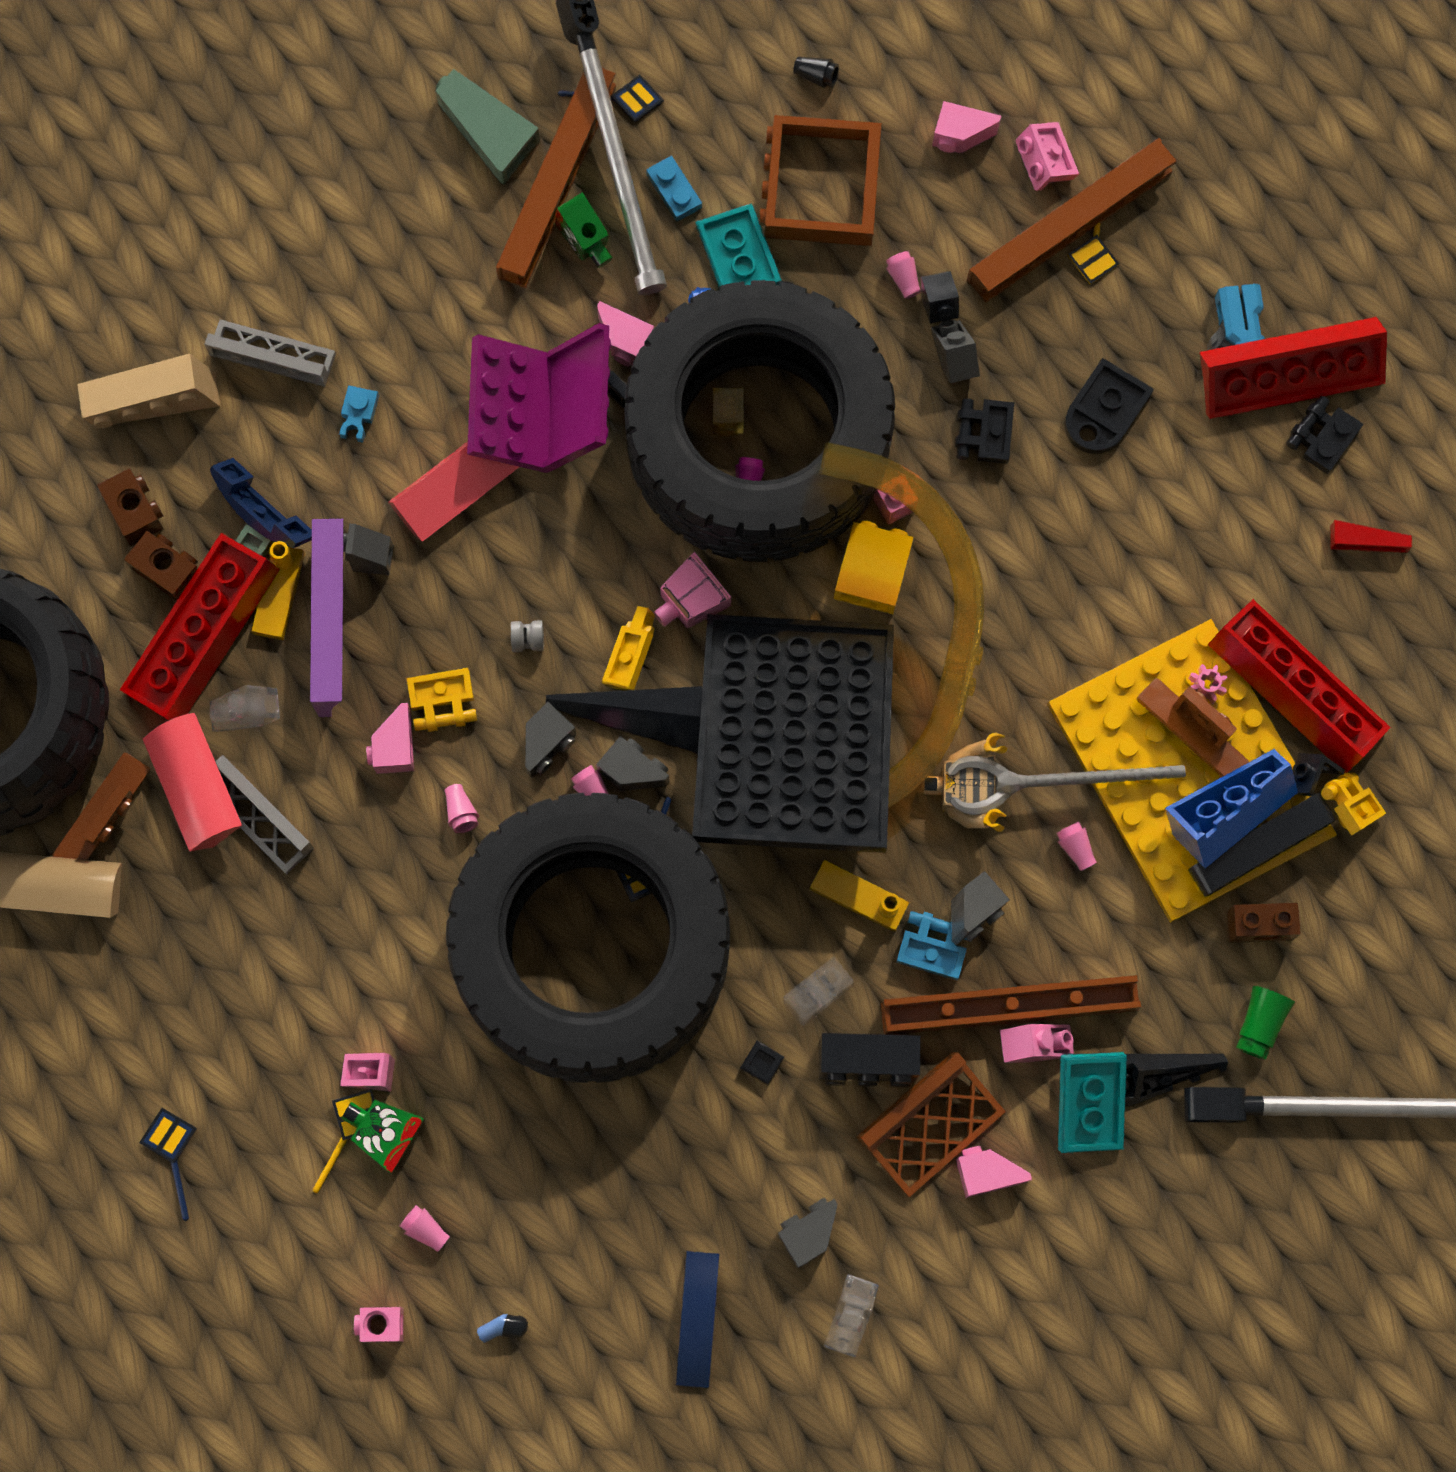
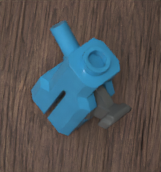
M1238 285L1218 289L1215 302L1219 329L1210 338L1207 349L1212 350L1265 339L1261 335L1259 317L1264 309L1260 285H1241V290H1239Z

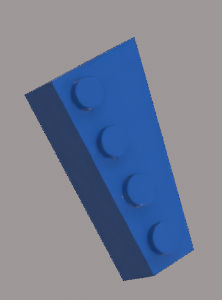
M1273 749L1169 805L1165 810L1173 836L1206 868L1296 795L1298 790L1291 764Z

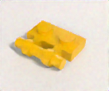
M469 668L407 678L412 711L424 709L425 717L413 719L415 731L428 729V732L438 731V727L450 725L462 727L466 726L467 722L478 721L476 709L463 711L462 702L474 701ZM452 704V713L435 715L434 707Z
M1353 772L1341 774L1336 779L1327 782L1321 791L1324 799H1331L1337 802L1339 806L1334 808L1338 815V820L1349 831L1351 836L1387 814L1371 789L1368 787L1363 790L1358 782V775Z

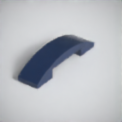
M234 458L211 466L210 473L224 498L235 512L255 531L273 542L282 541L290 548H295L312 541V529L296 515L286 519L251 487L254 476Z
M687 1251L676 1385L709 1388L719 1254Z

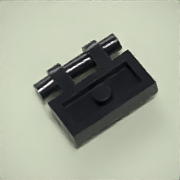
M1320 396L1315 403H1311L1306 409V416L1302 422L1293 427L1290 432L1291 437L1286 444L1293 450H1296L1301 443L1308 447L1302 458L1328 475L1359 432L1363 423L1339 407L1330 416L1325 411L1330 401L1325 396ZM1316 422L1324 427L1317 437L1310 432Z
M963 399L961 409L957 415V421L960 422L959 435L955 437L957 459L968 460L969 450L979 449L978 461L1008 464L1014 402L984 399L982 410H973L974 400ZM972 423H981L980 436H971Z

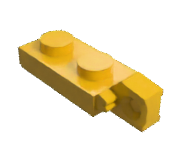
M637 606L632 622L628 621L626 626H621L602 679V683L606 687L623 691L635 689L654 636L655 628L653 627L655 615L649 608Z

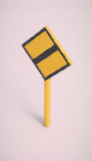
M1101 223L1094 227L1091 239L1067 254L1090 285L1120 265L1099 238Z
M372 1089L332 1100L342 1137L313 1188L314 1193L320 1191L346 1141L352 1138L357 1130L356 1127L341 1119L351 1102L368 1111L375 1100Z

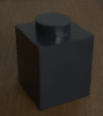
M951 271L922 276L921 299L929 323L959 318V295Z

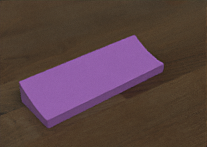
M312 519L310 702L319 717H332L333 707L342 702L343 519Z

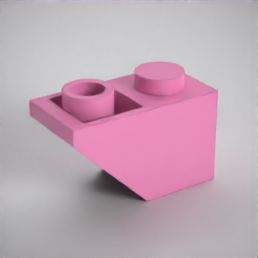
M1027 1024L1000 1030L1004 1062L1025 1063L1061 1059V1055L1074 1054V1041L1070 1025Z

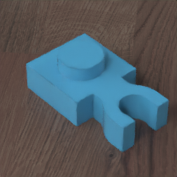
M348 385L341 411L342 418H347V420L341 426L339 433L341 438L347 439L348 432L351 429L358 430L356 435L357 442H364L365 431L363 425L364 422L371 424L373 422L379 399L378 391Z

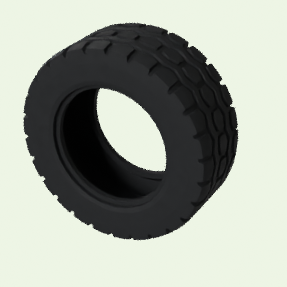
M753 280L750 285H745L744 281L720 286L718 291L712 288L691 298L689 304L684 302L664 318L665 322H660L644 341L645 346L640 348L631 368L632 374L628 377L624 407L627 449L633 476L638 487L642 489L641 492L647 504L654 513L660 514V520L674 533L684 535V540L704 551L710 549L712 554L734 560L737 557H742L743 561L767 562L768 558H774V561L797 557L799 552L802 551L809 553L826 545L828 539L837 538L852 526L853 520L858 519L872 501V496L875 494L876 487L880 486L888 462L895 423V395L893 384L889 381L891 376L883 355L877 353L879 348L864 328H859L860 323L841 306L836 308L835 302L814 291L809 294L806 293V288L784 282L781 286H778L775 281ZM745 366L780 368L799 376L818 392L830 412L834 433L823 452L811 464L795 474L768 481H752L737 478L716 469L708 463L694 448L685 431L684 420L686 413L700 390L714 378L736 368Z
M584 793L561 795L558 797V800L552 801L549 798L528 806L527 811L523 813L518 811L498 825V830L495 832L491 831L475 849L476 853L474 856L469 857L458 877L459 883L454 887L448 909L446 946L448 947L449 966L461 999L476 1023L496 1046L516 1062L542 1075L562 1078V1080L570 1082L588 1083V1081H596V1083L621 1080L622 1077H632L652 1069V1066L658 1063L661 1064L681 1050L682 1046L688 1044L702 1028L705 1020L709 1018L718 1001L727 973L730 945L728 906L722 884H720L718 874L708 856L701 851L702 848L685 829L679 828L678 823L659 810H651L649 805L626 797L624 800L618 799L617 795L592 793L591 796H585ZM579 868H606L634 878L645 886L657 899L670 927V942L667 955L654 980L644 991L629 1002L601 1012L582 1013L564 1010L536 996L518 976L512 952L515 924L523 906L531 895L553 877Z

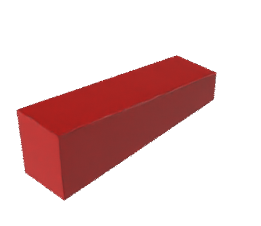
M1334 520L1330 525V549L1408 553L1412 548V535Z

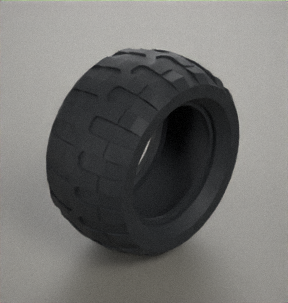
M0 569V639L14 642L29 651L36 669L37 697L33 713L26 728L19 738L0 754V836L13 833L15 828L22 827L28 823L35 824L45 819L54 812L53 808L61 803L67 795L72 797L85 781V773L92 761H97L104 742L103 730L105 721L108 720L109 690L105 682L102 656L83 623L55 593L44 586L25 579L20 574Z

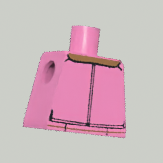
M694 552L661 586V597L666 603L653 613L664 627L678 617L686 628H690L706 620L708 614H717L730 607L731 596Z

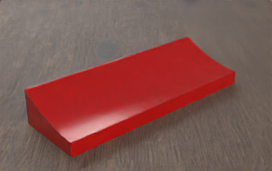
M1377 317L1199 352L1204 381L1205 408L1209 419L1386 384L1387 331Z
M220 533L125 680L120 691L167 720L188 714L280 569L265 557Z
M1254 599L1237 613L1207 644L1327 758L1345 770L1344 773H1348L1391 728Z

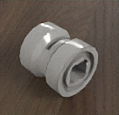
M535 620L530 624H523L521 621H511L512 653L522 652L524 649H532L534 652L544 651L542 620Z

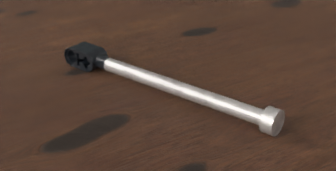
M556 0V7L564 36L570 43L577 45L639 272V275L634 278L638 294L648 295L659 292L667 287L663 270H657L595 45L593 33L599 26V18L594 0Z
M1189 1087L1184 1088L1185 1122L1243 1123L1247 1122V1115L1456 1118V1099L1246 1096L1245 1088Z

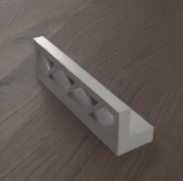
M219 320L214 335L208 333L204 344L210 356L323 387L326 385L336 356L334 350L224 320ZM225 330L237 333L241 341L224 338ZM261 339L266 341L270 348L264 349L250 345V343ZM286 347L294 348L298 357L279 353L278 351ZM315 355L326 357L324 365L308 361L307 359Z
M222 755L215 762L221 776L224 775L231 782L230 797L234 807L235 800H249L252 803V817H239L242 823L240 828L287 875L314 847ZM235 788L243 795H235ZM257 809H258L265 817H257ZM244 822H252L251 829ZM271 822L274 825L273 838H259L256 835V823ZM278 831L286 838H278ZM292 843L299 852L285 864L278 857V844ZM266 844H273V851Z

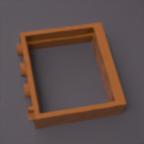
M774 115L773 126H767L766 144H772L771 154L765 153L764 171L769 172V181H763L762 199H767V208L760 209L759 226H765V238L872 246L881 123ZM782 134L867 141L861 224L775 218Z

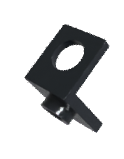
M1298 753L1292 770L1298 790L1296 795L1313 796L1321 773L1344 774L1345 770L1323 754Z

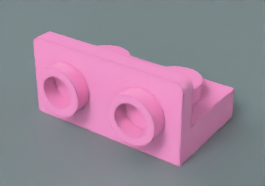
M1059 122L1030 124L1016 139L1018 151L1021 154L1035 191H1041L1050 182L1074 180L1079 175Z

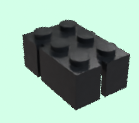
M821 1034L819 1041V1080H826V1085L843 1086L847 1080L858 1081V1086L875 1087L879 1081H889L891 1087L906 1088L910 1087L912 1082H916L920 1076V1036Z

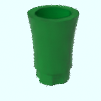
M1253 986L1250 1003L1239 1033L1240 1039L1236 1048L1248 1055L1266 1060L1286 1017L1296 1002L1272 990Z

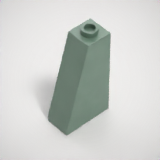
M455 69L448 76H443L437 83L435 92L438 105L498 181L504 185L540 142L539 128Z

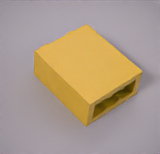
M870 521L853 522L835 588L834 599L893 615L914 537L908 536V533L901 529L893 528L889 531L878 528L877 524Z

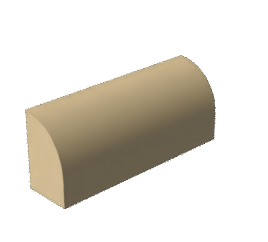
M0 852V908L111 918L118 914L122 863Z

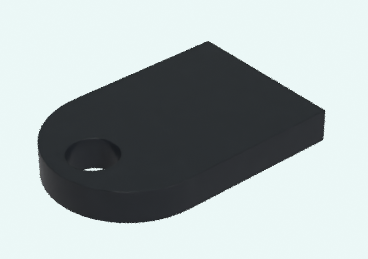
M1102 358L1067 411L1064 426L1068 439L1076 448L1086 453L1102 454L1112 450L1120 443L1152 395L1154 389ZM1082 429H1091L1095 433L1096 439L1086 442L1081 439L1079 432Z

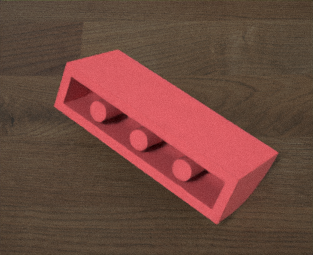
M467 441L388 503L409 530L423 542L519 467L467 455Z
M195 713L171 719L156 727L143 738L189 852L213 848L242 826Z

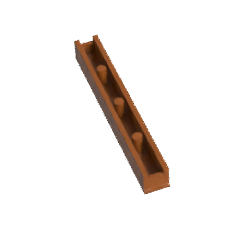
M602 68L611 99L616 89V84L612 83L616 75L615 72ZM584 72L497 263V276L501 281L505 280L527 288L554 228L557 208L565 203L599 127Z
M1160 138L1156 139L970 268L967 277L968 284H971L987 303L1089 232L1098 223H1102L1172 174L1173 171L1170 167L1177 160L1162 144V140Z
M1137 975L884 999L883 1003L880 1004L884 1035H897L1135 1012L1141 1008L1137 989L1138 979Z

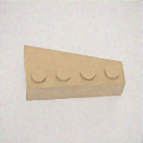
M191 354L77 384L82 419L96 428H108L118 423L220 407L216 373Z

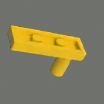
M277 541L270 546L271 555L269 561L277 566L280 571L257 606L251 632L253 635L284 640L305 552L303 549L290 548L286 543Z
M826 860L823 861L810 887L811 891L893 932L896 931L909 905L908 901L898 897L896 894L890 893Z

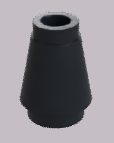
M798 56L794 63L793 73L822 88L827 86L833 87L838 78L839 64L834 63L833 59Z

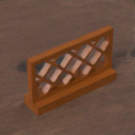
M951 1052L855 1136L869 1150L907 1197L914 1194L1006 1112L965 1064L966 1061L958 1052ZM963 1072L970 1081V1094H952L953 1080ZM946 1086H948L947 1094L940 1093ZM975 1088L982 1096H975ZM935 1096L947 1097L945 1117L928 1115L929 1101ZM952 1098L969 1099L968 1118L951 1117ZM975 1100H986L995 1110L985 1120L973 1119ZM921 1108H923V1115L916 1114ZM910 1118L923 1119L921 1138L904 1137L905 1123ZM928 1119L945 1120L944 1140L927 1138ZM950 1121L968 1122L967 1136L961 1141L949 1140ZM973 1123H980L974 1130H972ZM899 1129V1136H891ZM886 1139L898 1140L897 1159L884 1158L877 1147ZM904 1140L921 1142L920 1161L902 1160ZM926 1142L943 1143V1157L939 1161H925ZM949 1144H957L948 1152ZM889 1163H897L896 1171ZM902 1164L919 1165V1177L910 1186L901 1178ZM925 1165L932 1166L924 1173Z

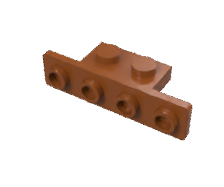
M1156 678L1137 697V701L1220 777L1249 763V760L1227 741L1237 730L1231 720L1225 714L1219 713L1208 703L1207 698L1202 693L1195 691L1191 686L1178 697L1161 680Z
M123 753L52 856L89 860L101 842L105 843L109 839L115 828L112 825L119 815L123 817L133 803L131 798L150 773V768L130 754Z

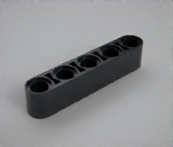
M1317 793L1248 833L1208 867L1204 868L1198 862L1189 868L1188 871L1204 897H1207L1309 838L1337 819L1321 794Z

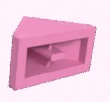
M387 1053L345 1054L340 1086L391 1092L395 1059Z

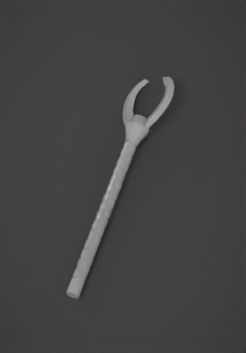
M981 756L962 757L951 764L947 771L949 776H953L961 769L978 768L996 776L997 792L983 801L967 803L956 797L951 798L950 803L956 809L971 815L983 814L991 809H996L1012 794L1028 787L1184 778L1186 776L1184 765L1024 776L1011 772L999 763Z

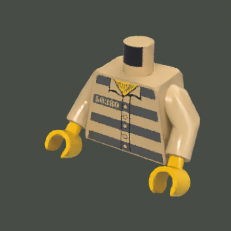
M992 733L986 740L967 745L950 755L948 760L943 763L942 777L924 776L923 795H941V810L947 812L951 819L967 829H987L991 827L998 832L1004 830V826L995 823L997 818L1007 817L1000 810L991 809L987 813L971 815L959 811L950 803L952 797L959 798L967 803L980 802L995 794V775L978 768L961 769L953 776H949L947 771L951 764L965 756H981L995 761V755H990L992 751L999 754L1007 751L1005 746L996 747L998 739L1005 738L1002 734Z

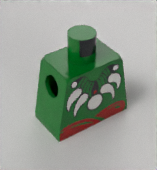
M583 192L557 208L555 225L579 259L583 261L591 257L597 268L608 264L613 259L605 247L608 241V232Z
M377 1100L373 1101L368 1111L351 1102L341 1118L357 1128L351 1141L391 1174H393L424 1122V1119L420 1116Z

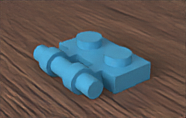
M910 911L907 923L919 926L918 933L905 930L896 963L958 980L967 948L957 946L952 942V921L948 922L934 918L932 913L925 911L923 914ZM929 929L947 934L945 942L927 937Z

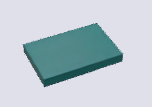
M752 203L696 221V229L719 287L744 281L745 285H750L753 280L775 281L776 285L778 281H781Z
M1125 1053L1061 1055L1058 1150L1061 1153L1124 1150L1127 1061Z

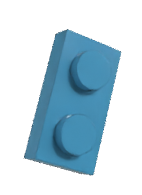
M672 156L646 169V175L676 222L702 208L701 200Z

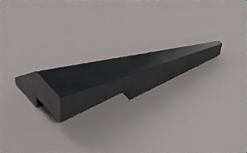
M702 686L546 695V703L549 702L555 709L569 713L574 717L592 720L603 726L642 738L657 740L668 746L683 748L698 754Z
M1126 1054L1125 1105L1129 1107L1173 1090V1085L1186 1080L1194 1083L1201 1080L1200 1075L1215 1069H1219L1221 1072L1226 1071L1228 1060L1224 1054Z

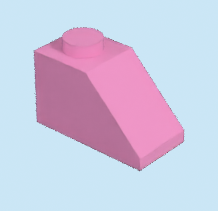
M943 101L932 146L938 147L946 153H963L997 135L1001 116Z
M599 301L597 305L598 319L601 324L610 326L611 355L614 356L618 363L624 366L633 365L635 357L640 348L645 346L644 341L652 332L654 326Z
M401 703L371 736L372 746H367L366 748L368 765H373L376 774L414 771L412 719L408 703Z
M981 1146L962 1150L963 1156L956 1159L966 1198L1027 1183L1032 1180L1029 1172L991 1149L982 1151Z

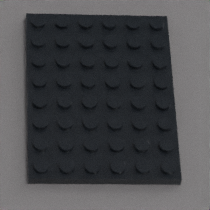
M708 614L692 837L697 842L886 853L894 625Z

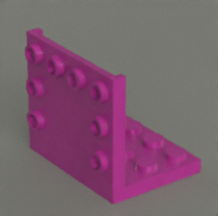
M598 323L548 352L480 334L472 337L467 455L548 473L605 445L608 437L607 410L609 398L607 393L610 369L608 367L609 350L611 347V340L609 338L610 326Z

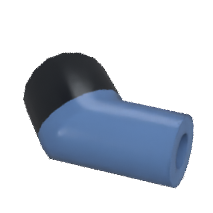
M503 1314L479 1327L477 1333L480 1340L484 1343L497 1336L519 1338L526 1333L528 1322L523 1316Z

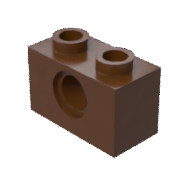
M128 468L97 484L99 491L130 546L137 543L146 531L154 534L164 529L159 521L164 516L155 500L152 502L148 501L145 493L150 490L142 475L135 477L132 470ZM140 501L136 509L126 510L130 502Z
M146 531L125 557L124 561L131 570L177 601L198 569L196 566L198 561L186 551H182L179 554L172 549L174 544L162 534L158 533L155 537ZM163 560H172L171 565L167 569H158L160 562Z
M1298 903L1233 905L1227 911L1229 943L1293 941L1301 935Z

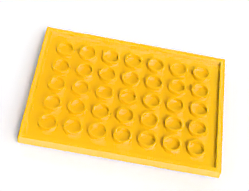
M1212 619L1049 701L1047 704L1085 772L1185 766L1186 776L1184 778L1127 780L1124 782H1098L1092 784L1170 923L1337 835L1330 824L1207 897H1204L1190 875L1188 869L1197 864L1198 861L1173 836L1165 808L1221 777L1137 701L1139 694L1154 679L1158 678L1180 697L1189 686L1194 684L1188 677L1191 673L1199 675L1198 668L1200 665L1203 664L1206 669H1213L1217 665V672L1221 676H1227L1225 682L1221 684L1227 691L1224 696L1216 694L1217 700L1211 705L1219 713L1225 714L1237 728L1227 741L1249 762L1275 749L1291 764L1292 770L1295 765L1292 756L1250 684L1207 645L1219 632ZM1205 680L1204 687L1206 689H1209L1211 682L1209 680ZM1294 795L1253 830L1311 796Z

